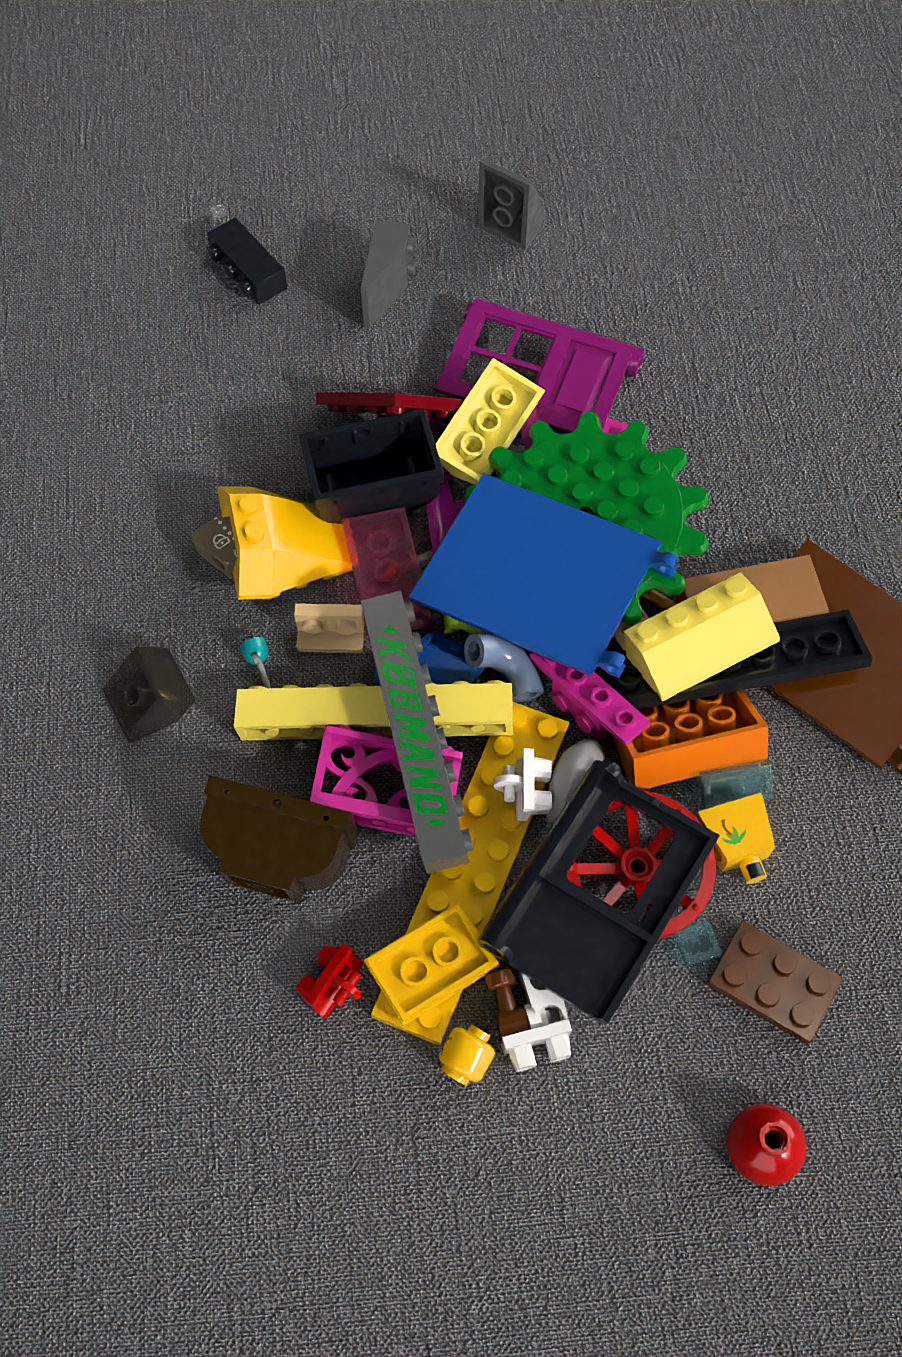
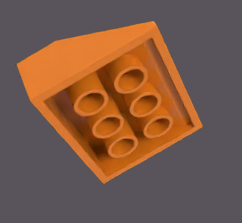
M743 690L637 709L651 721L650 726L626 746L612 735L628 779L633 786L640 790L768 759V725Z

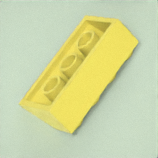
M741 572L624 631L627 658L639 670L653 691L659 695L662 702L780 641V636L761 593Z

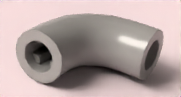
M583 739L570 746L560 757L549 783L548 791L552 793V808L546 814L548 821L554 823L594 760L602 761L605 759V751L596 740Z

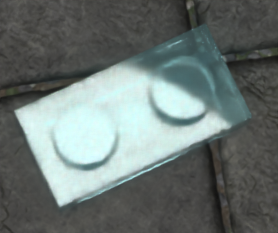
M768 761L699 772L701 804L705 809L757 793H761L764 800L773 798L772 766Z

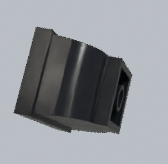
M425 409L299 434L300 446L316 509H319L320 516L325 522L333 524L350 523L352 530L412 517V509L422 507L433 501L440 492V483H444V471Z

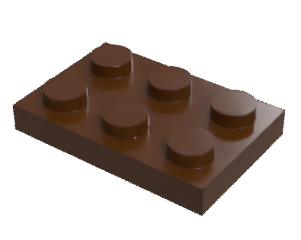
M742 921L707 986L808 1045L814 1037L843 978L749 923Z

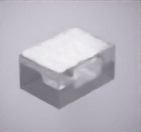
M223 204L209 208L213 220L226 215Z

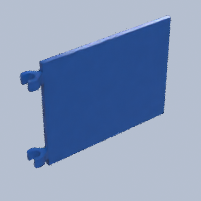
M483 473L409 595V599L586 675L592 676L595 668L601 667L608 674L620 678L625 668V664H623L625 656L615 651L605 650L649 568L652 567L661 575L672 578L678 568V565H675L678 556L670 552H658L662 545L660 540Z

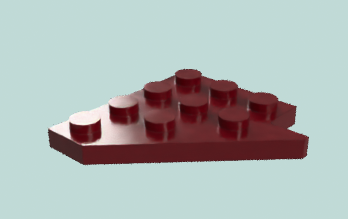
M316 392V404L328 405L329 412H346L347 407V412L365 413L366 409V413L389 415L390 413L395 415L409 412V410L425 409L427 417H432V412H434V417L453 418V413H456L464 402V399L399 393Z

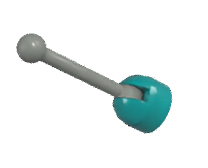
M255 637L244 641L240 645V650L245 661L249 664L257 665L263 686L271 688L263 662L266 661L269 655L265 638Z

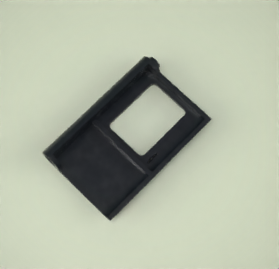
M603 759L602 761L594 760L477 940L481 947L496 958L585 1014L605 1024L609 1023L620 1006L640 969L720 836L664 804L657 798L624 781L620 773L621 768L608 759ZM615 801H621L673 831L676 836L643 893L629 913L617 910L572 883L567 878V873L609 807Z

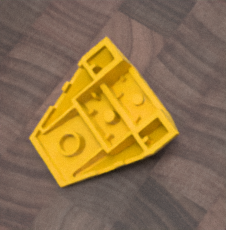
M218 487L217 492L222 517H230L237 552L233 577L238 600L271 599L279 596L282 591L294 587L300 589L306 587L308 582L320 578L326 580L359 568L360 564L350 523L333 524L325 522L320 516L319 509H316V505L311 502L254 487Z

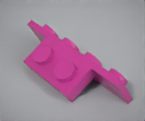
M532 652L529 655L531 661L552 679V700L561 711L570 713L585 733H591L600 740L610 732L626 746L650 726L651 721L595 672H593L592 676H589Z

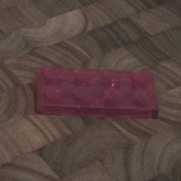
M405 507L342 519L360 605L361 600L400 590L404 602L411 601L409 595L420 579L421 572ZM411 601L416 621L410 622L412 632L432 628L433 621L430 609ZM364 618V623H365V627H366V631H367L368 640L370 641V639H369V634H368V630H367V626H366V622H365V618Z

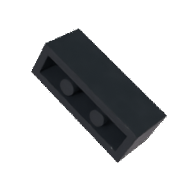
M236 218L207 233L209 242L207 250L212 260L219 262L227 276L231 280L235 279L243 293L247 297L251 296L258 305L287 289L284 268Z

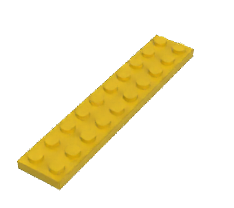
M513 702V735L489 737L462 800L465 816L458 818L461 830L469 828L474 850L467 852L470 863L431 873L405 934L460 902L481 935L496 910L533 818L531 814L526 822L516 821V792L515 801H504V792L494 788V779L497 776L504 775V766L506 765L514 766L516 775V761L522 758L523 748L534 749V757L551 760L553 768L570 722ZM534 781V790L543 791L546 782ZM463 990L404 1027L381 991L371 1017L441 1046Z

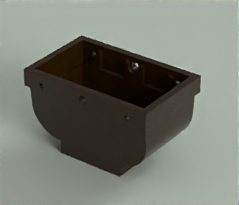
M209 775L204 790L207 799L200 819V833L205 845L221 861L218 871L232 885L300 903L304 890H322L331 886L340 878L346 866L351 848L355 849L360 834L351 812ZM275 801H281L280 807H273Z

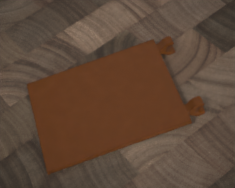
M807 539L792 558L810 555L829 609L828 613L849 609L873 657L871 667L768 685L767 687L877 768L881 769L889 761L895 770L902 775V749L899 748V745L902 743V603Z

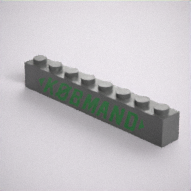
M401 590L361 600L423 866L428 874L470 863L467 852L474 850L469 828L461 830L458 817L465 816L460 794L454 796L452 794L450 783L456 782L452 761L444 762L442 750L448 748L443 727L436 729L433 717L439 716L440 713L435 695L428 696L425 685L432 682L427 663L420 664L417 653L424 652L419 632L412 633L410 622L416 621L411 601L404 602Z

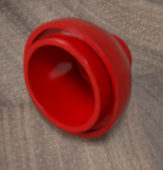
M772 1104L751 1105L740 1111L728 1128L726 1138L728 1155L736 1170L747 1180L762 1186H777L794 1178L802 1168L807 1150L805 1134L799 1122L785 1109ZM771 1133L777 1137V1148L772 1149L766 1144V1134Z

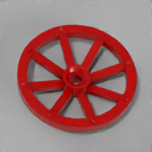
M643 791L701 824L687 808L677 801L658 793ZM621 801L613 802L607 812L625 807L629 850L625 851L599 826H597L592 834V837L620 863H576L575 861L567 873L568 880L581 888L578 876H620L621 879L602 900L611 906L617 902L629 886H634L636 901H638L646 888V884L649 883L663 860H656L655 854L673 833V831L663 826L646 849L640 847L637 810ZM713 848L701 867L700 885L694 900L686 894L684 895L679 906L685 910L668 922L658 940L672 936L686 928L697 918L707 904L716 877V860ZM638 865L642 868L643 872L635 873L631 866Z

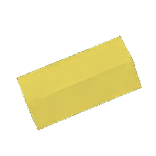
M493 358L435 444L442 466L453 477L477 485L483 473L491 476L494 471L488 460L491 451L496 447H504L506 449L510 447L545 390Z

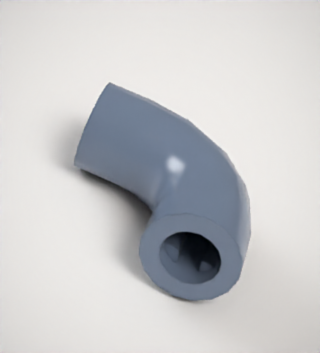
M472 634L466 639L464 656L467 664L472 668H493L498 671L506 683H512L513 702L528 701L544 693L540 675L534 663L520 646L492 634Z

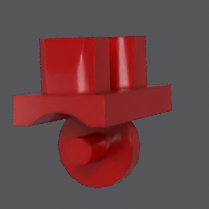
M343 943L339 948L325 945L318 954L317 963L324 968L320 977L316 979L307 974L303 976L296 986V990L304 998V1001L317 1015L325 1020L335 1005L341 1008L347 997L358 1001L362 996L361 991L355 986L362 977L358 971L364 963L353 954L351 947Z

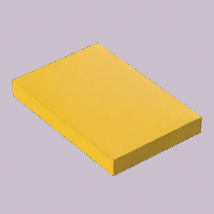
M460 902L364 959L366 967L403 1027L499 967V962L495 956L487 952L477 942L480 933Z

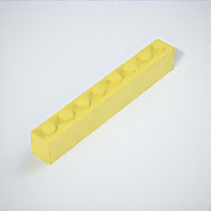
M491 680L483 684L455 681L451 684L436 685L432 682L425 685L428 696L435 695L440 715L433 718L436 729L443 727L445 737L513 735L512 683ZM354 683L349 687L319 684L316 687L308 688L285 685L282 688L251 686L248 689H237L234 728L241 741L323 739L325 726L346 725L352 728L353 731L363 733L371 731L381 732L388 738H393L381 686H367L362 683Z

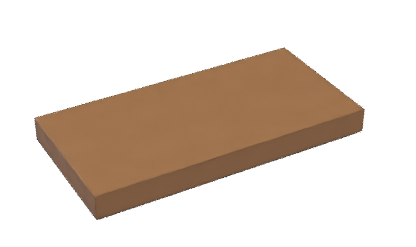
M810 555L684 579L685 589L683 595L686 600L741 572L761 593L773 623L829 612Z

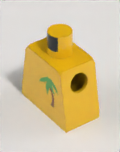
M761 793L697 812L696 818L699 822L720 835L713 850L716 864L722 872L740 867L747 884L759 882L767 877L761 860L770 856L775 848Z

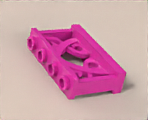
M346 725L325 726L310 802L351 812L358 826L417 837L410 809L399 806V801L407 798L406 790L404 789L394 794L387 805L377 802V796L372 786L361 779L367 772L387 763L392 764L401 773L394 739L388 738L385 734L376 731L368 733L353 731L352 728ZM448 746V748L442 750L444 762L452 761L456 782L450 783L454 796L457 793L463 753L455 751L454 748ZM337 748L354 752V757L345 758L341 755L342 763L349 768L347 772L336 767L331 759L332 752ZM326 769L340 779L331 794L321 792ZM355 785L361 788L367 794V798L365 800L353 798V794L359 792V790L351 786Z

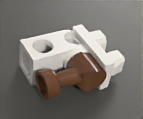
M513 969L496 971L484 977L487 990L489 992H496L500 1013L497 1029L504 1055L509 1054L516 1072L536 1067L537 1064L532 1047L538 1045H546L550 1063L568 1059L571 1056L569 1036L572 1028L562 998L518 971V977L521 987H523L527 1004L517 1007L510 989L516 984Z

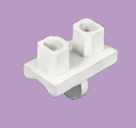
M523 748L522 758L516 761V775L515 767L506 765L504 766V775L497 776L494 779V788L504 792V801H515L516 792V821L526 822L531 814H548L552 808L551 791L534 790V781L548 783L550 780L552 761L534 757V749Z

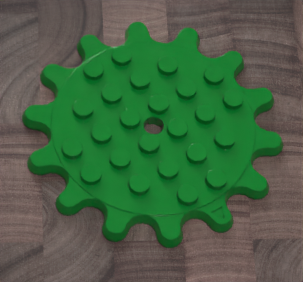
M590 411L580 416L577 428L568 434L555 433L546 422L536 421L529 429L530 448L523 452H512L504 447H496L489 455V464L497 471L498 479L660 540L662 545L658 552H670L677 556L683 554L700 555L708 549L709 541L706 535L701 531L690 528L686 524V518L690 513L702 510L708 505L709 495L707 491L700 486L687 487L676 482L675 477L677 473L687 465L686 453L679 447H673L660 453L647 450L645 442L648 439L649 431L641 421L631 422L624 431L618 434L603 432L600 419L595 413ZM476 485L469 486L465 491V503ZM649 568L621 622L633 625L642 619L643 610L639 599L645 591L656 589L665 595L677 596L685 589L684 578L677 571L672 578H667L658 573L654 568Z

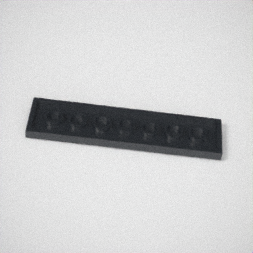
M849 609L775 622L774 625L780 636L779 642L677 693L663 702L659 695L645 681L639 670L627 658L625 650L615 651L625 656L623 662L625 668L620 678L608 674L601 667H596L594 672L636 709H643L871 667L873 657Z

